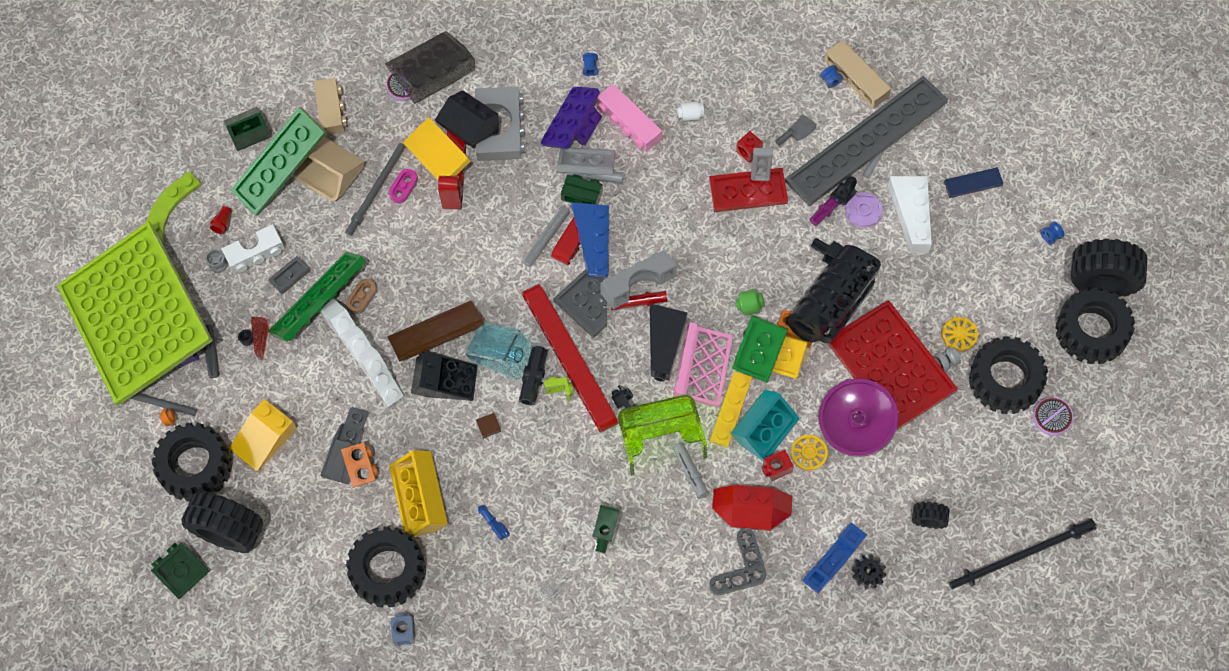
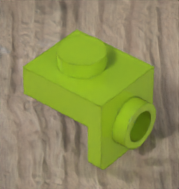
M550 377L544 381L546 394L565 391L567 401H571L570 394H574L572 382L568 383L567 377Z

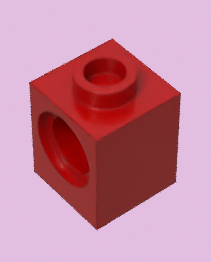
M749 131L737 142L736 152L750 163L753 160L754 148H763V142Z
M783 450L765 458L761 468L765 477H769L772 482L792 473L794 465L786 450ZM777 463L782 468L776 470L773 469L771 465Z

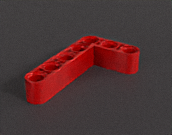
M447 130V136L463 153H466V143ZM463 170L456 176L439 175L438 191L443 209H462Z

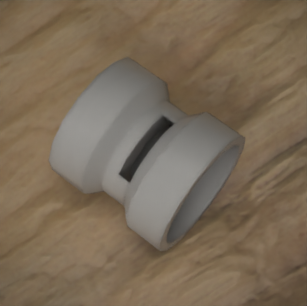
M213 249L206 254V262L212 272L222 273L227 269L228 262L221 250Z
M954 347L946 349L944 353L940 352L934 355L935 360L944 371L949 370L951 366L961 364L960 356Z

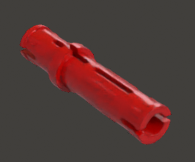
M666 290L654 293L647 291L645 294L629 296L628 302L615 309L611 307V311L644 305L650 307V303H667Z

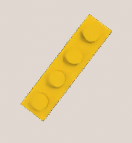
M734 371L713 429L710 443L726 448L729 447L732 439L730 433L736 427L752 381L751 376Z

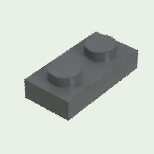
M296 256L269 278L268 281L282 295L305 276L310 269Z

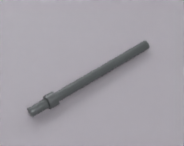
M398 144L359 210L353 214L351 223L345 231L347 235L352 236L356 227L364 220V214L405 149L404 144Z

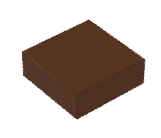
M494 413L476 419L483 439L501 432Z

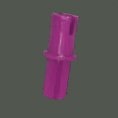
M831 196L826 203L819 206V210L810 218V222L817 226L826 217H830L833 210L841 203Z

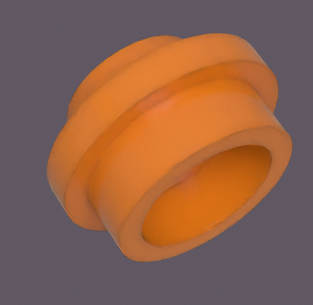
M168 408L162 409V412L159 413L162 423L167 427L175 425V420L177 419L175 412Z

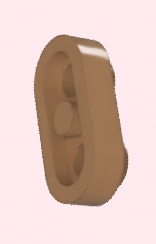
M371 279L361 280L348 297L346 305L351 313H362L375 296L377 289ZM370 288V291L364 292V289ZM359 303L360 306L354 307V304Z

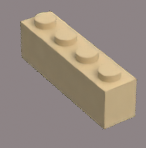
M842 40L826 52L825 62L829 66L835 65L837 72L843 76V80L872 109L889 98L891 92L890 85L883 81L877 72L870 68L865 60L854 52L849 44Z

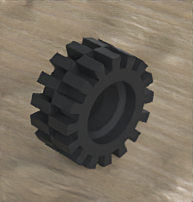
M917 502L913 506L912 523L930 529L946 528L949 522L950 509L936 502Z

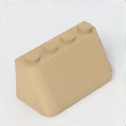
M324 137L291 177L326 199L336 201L363 170L365 161Z

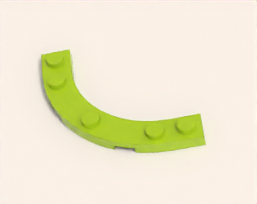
M190 171L163 191L155 201L147 217V221L153 225L163 246L166 221L169 215L184 198L202 186ZM176 269V271H177V273H178V275H179V277H180V279H181V281H182V283H183V282L186 281V280H185V278L181 275V273Z

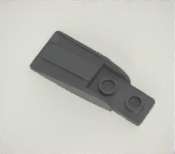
M354 407L350 408L345 423L339 426L333 437L320 474L321 477L350 484V477L341 449L362 443L363 428L369 415L368 411ZM355 450L352 453L353 460L357 461L360 450Z

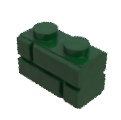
M567 175L561 190V201L599 205L603 193V184L595 179L585 180L580 175Z

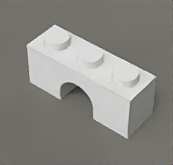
M273 224L256 232L259 241L253 249H244L239 241L221 248L234 274L242 273L249 266L261 264L266 258L278 256L285 250Z

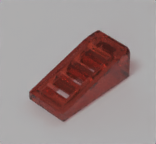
M251 317L254 352L257 358L262 360L264 358L270 325L266 318Z

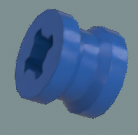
M835 65L827 67L820 74L821 78L826 80L828 88L838 85L843 80V76L837 72Z
M1055 221L1050 223L1049 227H1044L1040 231L1042 238L1049 245L1054 244L1057 239H1062L1065 236L1062 227Z

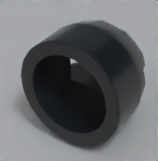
M245 329L238 334V340L243 346H250L254 343V335L250 330Z

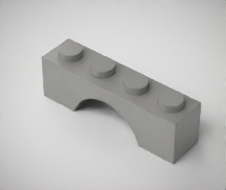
M664 250L654 253L649 258L637 262L634 266L623 269L618 274L604 279L601 282L600 294L612 309H615L629 301L630 287L633 284L643 280H650L661 285L676 277L677 265Z

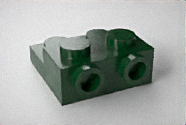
M182 542L178 545L176 543L171 545L166 550L169 553L163 559L159 557L151 564L154 567L151 569L152 573L178 599L209 572Z

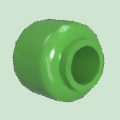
M757 289L740 292L739 299H736L737 310H741L746 316L760 313L762 307H765L762 292H759Z

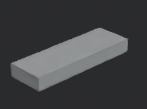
M754 148L751 180H770L773 149Z

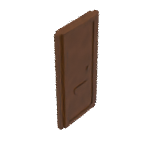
M470 300L389 335L387 338L399 362L485 324Z

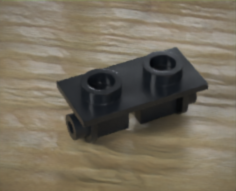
M853 176L848 177L845 183H840L830 196L837 202L847 205L857 193V190L854 189L857 184L856 178Z
M618 385L619 390L612 391L611 398L618 409L623 406L625 407L620 411L625 424L632 426L636 423V419L643 421L641 416L642 410L638 404H634L632 400L634 396L628 387L625 388Z

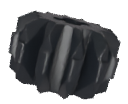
M863 555L861 561L856 560V566L852 567V571L855 573L852 578L854 580L859 579L857 582L858 586L865 583V590L868 589L869 584H871L873 589H876L877 584L882 585V578L886 577V573L883 572L886 566L879 565L881 562L880 558L874 561L873 555H870L869 560ZM867 569L872 570L871 575H867Z

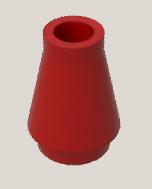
M228 206L221 207L220 211L210 221V229L213 232L223 234L227 231L232 209Z

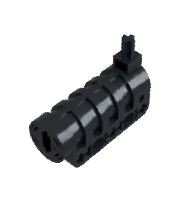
M815 238L810 247L824 254L822 261L827 263L828 266L788 316L787 322L790 329L805 341L818 342L820 340L824 343H831L872 291L881 262L859 247L853 245H845L843 247L835 241L828 245ZM874 265L868 272V266ZM831 327V334L825 335V333H827Z

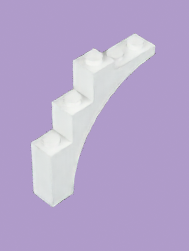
M334 298L325 303L320 314L353 355L386 406L389 407L404 397L380 354L370 345L363 331L355 325L347 310Z

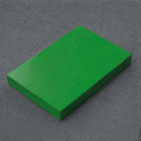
M752 315L732 369L768 383L788 328Z

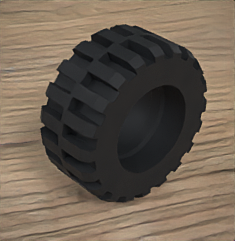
M1109 238L1103 240L1095 239L1091 242L1087 241L1083 245L1080 244L1072 253L1071 281L1078 290L1086 288L1089 291L1091 287H1097L1098 290L1105 288L1111 294L1115 292L1118 294V297H1126L1137 293L1145 286L1148 258L1142 248L1136 244H1131L1129 241L1124 242L1120 239L1109 240Z
M1091 287L1089 291L1084 288L1079 293L1075 292L1064 303L1057 318L1056 329L1058 331L1056 335L1058 340L1062 339L1060 343L1062 348L1065 349L1067 347L1069 349L1067 353L1071 357L1076 355L1078 356V361L1082 362L1085 359L1088 360V364H1094L1095 361H1098V364H1104L1107 359L1112 361L1117 356H1120L1130 342L1135 330L1133 326L1135 319L1131 316L1133 312L1130 307H1126L1127 302L1123 298L1120 300L1115 292L1111 294L1105 288L1098 290L1097 287ZM1086 313H1095L1104 317L1111 326L1112 335L1106 338H1095L1086 334L1079 325L1078 317Z
M1003 336L1002 340L998 337L992 339L991 343L987 342L983 345L982 349H979L971 365L969 379H971V389H975L974 396L976 399L980 397L982 399L981 404L983 406L990 405V410L994 412L1000 409L1001 414H1007L1009 410L1012 411V414L1019 413L1020 409L1023 411L1029 409L1030 405H1034L1047 383L1048 377L1046 375L1048 369L1046 365L1043 366L1046 362L1044 357L1038 355L1040 351L1036 347L1033 349L1030 346V342L1026 341L1024 343L1020 341L1021 338L1015 337L1010 339V336ZM998 362L1013 363L1023 371L1026 382L1018 388L1004 387L994 380L990 369L992 365Z
M186 423L185 427L181 425L175 426L176 430L172 432L168 430L165 433L166 437L164 439L160 438L157 442L159 447H155L153 450L155 456L152 458L153 472L158 482L170 495H174L179 500L184 498L187 502H190L192 495L198 491H206L208 493H213L215 489L220 491L224 487L221 484L222 481L227 482L229 479L227 471L230 472L232 469L230 463L232 457L222 437L213 428L205 427L201 423H197L196 426L193 423ZM203 448L209 452L208 463L198 474L185 477L176 473V461L186 450Z
M198 491L192 495L181 519L182 526L198 538L237 553H249L252 551L264 526L263 519L260 515L254 513L253 510L234 500L206 491Z
M384 526L381 531H379L378 527L372 529L373 533L368 535L365 532L362 534L363 539L361 541L357 539L353 543L355 548L349 550V560H346L348 579L357 595L361 599L364 598L370 605L375 603L377 607L381 608L384 605H388L389 608L395 607L394 603L398 602L402 605L406 603L405 599L407 597L412 599L415 596L414 591L416 589L420 590L422 586L421 580L425 579L426 574L424 571L426 568L424 556L418 543L412 539L409 533H403L401 529L396 527L394 530H391L390 526ZM384 551H394L401 554L405 561V567L397 579L389 583H377L369 577L368 565L377 554Z

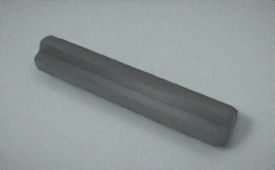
M208 324L205 326L213 341L206 345L204 349L208 376L213 379L219 377L214 331L212 325Z

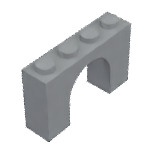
M518 86L476 88L475 98L495 112L507 115L512 121L510 128L503 134L490 136L476 143L477 161L521 159V153H525L524 141L521 142V136H524V125H520V120H524L523 109H520V104H523V93H519Z

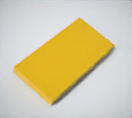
M429 117L403 141L404 145L437 180L439 175L456 176L471 162Z

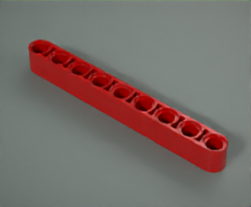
M537 284L522 291V296L525 302H527L526 304L533 316L536 317L535 319L551 348H553L568 378L572 379L570 381L577 394L580 395L579 397L587 411H589L588 413L596 427H598V431L602 433L618 425L614 412L541 285Z

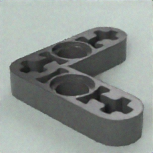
M743 528L737 534V543L745 568L713 577L710 580L709 589L714 595H724L764 583L766 570L755 534L751 529ZM744 533L747 536H751L749 538V545H754V547L746 548L745 540L740 539ZM754 552L757 555V559L750 562L746 559V554ZM754 571H758L759 574L762 573L760 580L753 577L749 579L750 583H747L745 573H748V577L753 576ZM741 576L744 582L742 585L736 586L733 584L732 578ZM725 578H729L731 588H727L728 585H723L721 590L713 588L716 581L723 584L726 583Z

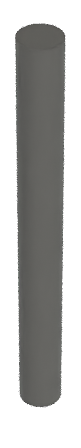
M140 393L129 398L191 416H196L197 413L195 408Z

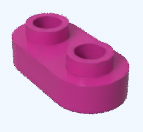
M404 169L395 179L389 190L390 198L394 203H403L409 197L417 184L415 171ZM407 178H410V179H411V181H409V182H406L405 180H406ZM397 193H402L400 197L396 196Z

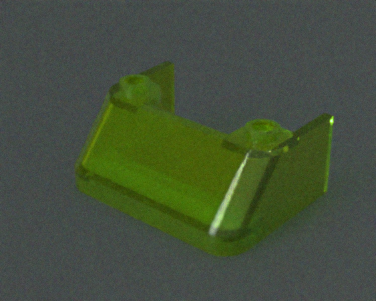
M681 395L625 408L619 412L618 423L631 476L635 475L632 457L642 453V440L680 432L684 442H699L703 459L707 458L706 438L695 400L691 396Z

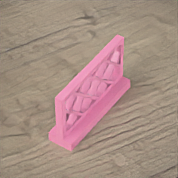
M689 323L686 328L672 399H684L719 407L733 335L697 327L696 323ZM698 334H706L709 341L701 344ZM719 338L726 339L727 346L720 349L715 340ZM710 343L717 350L712 355H709L704 348ZM701 349L706 358L698 362L694 353ZM719 354L724 361L723 364L717 367L712 358ZM706 361H709L714 368L708 373L701 366ZM697 367L702 376L695 380L691 375V370ZM716 371L720 381L713 384L708 376ZM703 378H705L708 384L710 385V387L705 389L704 391H702L700 386L697 384V382L702 380ZM694 385L699 394L695 396L686 394L687 388ZM712 389L717 395L716 401L708 400L705 393Z

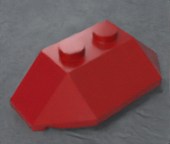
M730 485L713 490L712 509L731 528L771 531L792 515L793 496L775 488Z

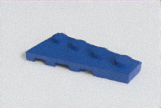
M571 203L588 277L607 278L609 205Z

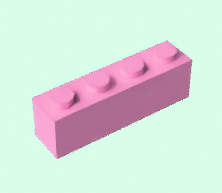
M614 84L599 94L597 98L598 110L602 114L606 113L611 123L615 126L618 125L626 137L630 136L638 149H643L647 152L662 140V130Z

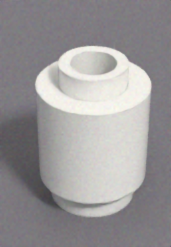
M698 101L680 103V107H677L678 118H681L682 122L700 120L701 117H704L703 103H698Z

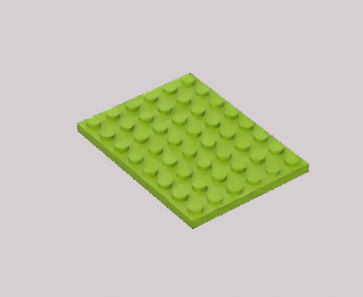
M148 221L57 284L112 400L118 406L213 341L153 225Z

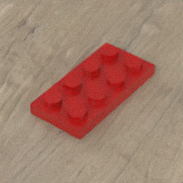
M783 168L771 169L769 181L751 180V171L709 176L714 212L788 204Z

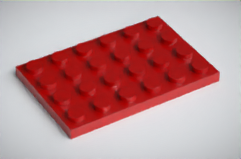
M889 300L844 327L833 342L827 343L854 379L874 381L891 394L898 410L897 430L958 391L953 381Z

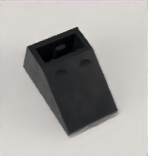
M424 351L416 357L411 393L429 398L473 401L478 365Z

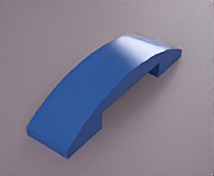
M850 523L802 582L819 594L856 551L867 534L853 523Z

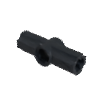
M532 347L528 365L524 368L519 402L531 406L536 404L539 388L543 384L541 380L545 376L544 368L548 356V350L543 347Z

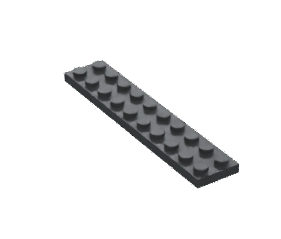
M922 76L786 177L785 182L809 206L813 205L947 104L948 98Z

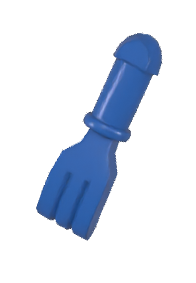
M480 505L478 507L479 514L485 518L487 524L491 526L499 540L510 536L507 528L502 523L496 521V518L492 516L486 506Z

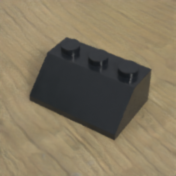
M464 90L449 96L435 118L436 123L470 146L499 132V114Z

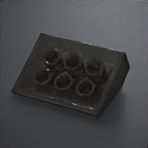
M444 31L390 60L385 65L410 97L411 101L416 104L475 71V58L461 42L449 32Z

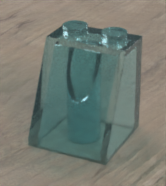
M484 322L485 325L476 330L465 353L466 356L475 364L519 381L525 366L528 364L533 346L518 329Z

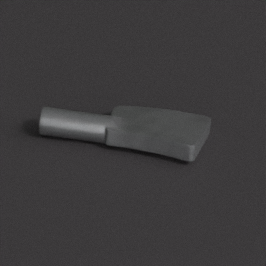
M802 114L783 135L775 140V143L781 146L790 137L800 141L816 129V124Z

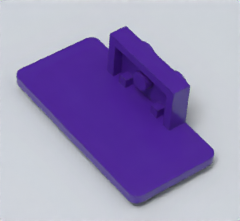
M573 87L544 134L541 144L547 147L566 149L575 138L579 144L586 145L602 118L601 114L593 106L600 94L599 89Z

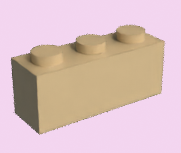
M336 78L314 81L320 126L327 132L325 136L345 133L344 126H347L346 116H342V111L345 110L343 100H340L339 95H342L341 84H337Z

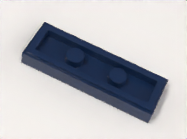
M998 167L945 179L944 185L949 198L1003 186V180Z

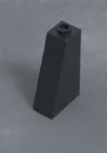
M650 303L651 377L660 382L670 381L687 322L688 312Z

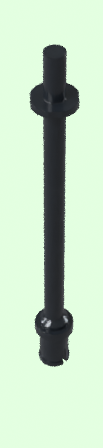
M1092 518L1077 525L1074 523L1070 525L1069 530L974 572L966 569L964 571L965 576L949 582V586L952 590L967 583L972 587L975 585V580L1070 538L1080 539L1082 535L1093 530L1095 531L1097 529L1095 527L1096 524Z

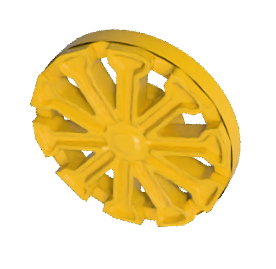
M953 317L943 326L942 340L948 348L954 347L957 352H964L970 350L976 344L978 330L974 322H971L968 318Z
M803 435L797 438L791 447V458L800 469L806 471L817 470L827 460V446L822 439L815 435ZM810 439L814 440L813 444H810ZM801 440H805V441H806V445H804V444L801 442ZM817 443H820L821 446L816 448ZM796 444L799 445L802 449L796 448ZM823 450V451H824V454L817 453V452ZM795 452L801 453L800 455L794 456ZM816 457L822 458V462L819 461ZM801 458H804L801 463L797 461ZM807 460L809 465L808 467L804 466ZM812 460L817 464L816 466H813Z

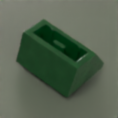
M257 107L224 120V124L237 151L271 137Z

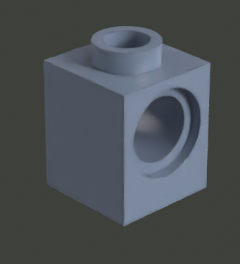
M401 613L390 618L393 644L395 646L415 644L411 615ZM401 625L408 626L404 633H399L398 628Z

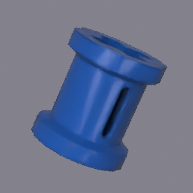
M585 53L582 56L584 61L582 72L585 76H596L599 73L597 68L598 55L596 53Z

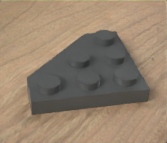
M585 269L556 295L553 300L592 338H595L607 327V301L600 294L601 282L606 278L588 277L587 270Z

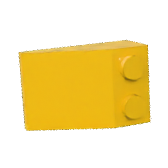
M263 399L249 415L228 449L258 472L297 428L291 419L267 400Z

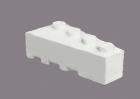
M890 176L888 189L891 193L909 252L929 253L932 242L927 176Z

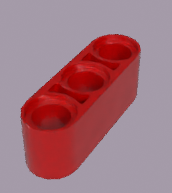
M574 217L551 254V258L567 266L570 265L571 262L569 261L573 260L580 249L579 234L575 226Z

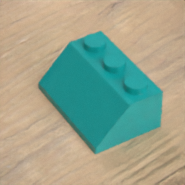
M764 390L730 434L742 447L764 461L765 458L774 453L800 418L780 393Z

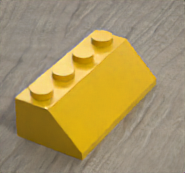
M412 450L389 465L404 533L407 532L412 537L436 532L448 525L431 451Z

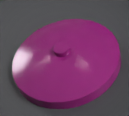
M850 379L833 387L824 397L819 411V424L824 438L835 450L852 457H865L881 451L891 442L898 426V410L891 394L880 384L867 379Z

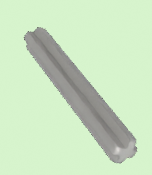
M562 205L524 257V265L531 267L569 215L570 209Z

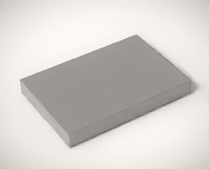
M561 148L557 172L613 175L616 150Z

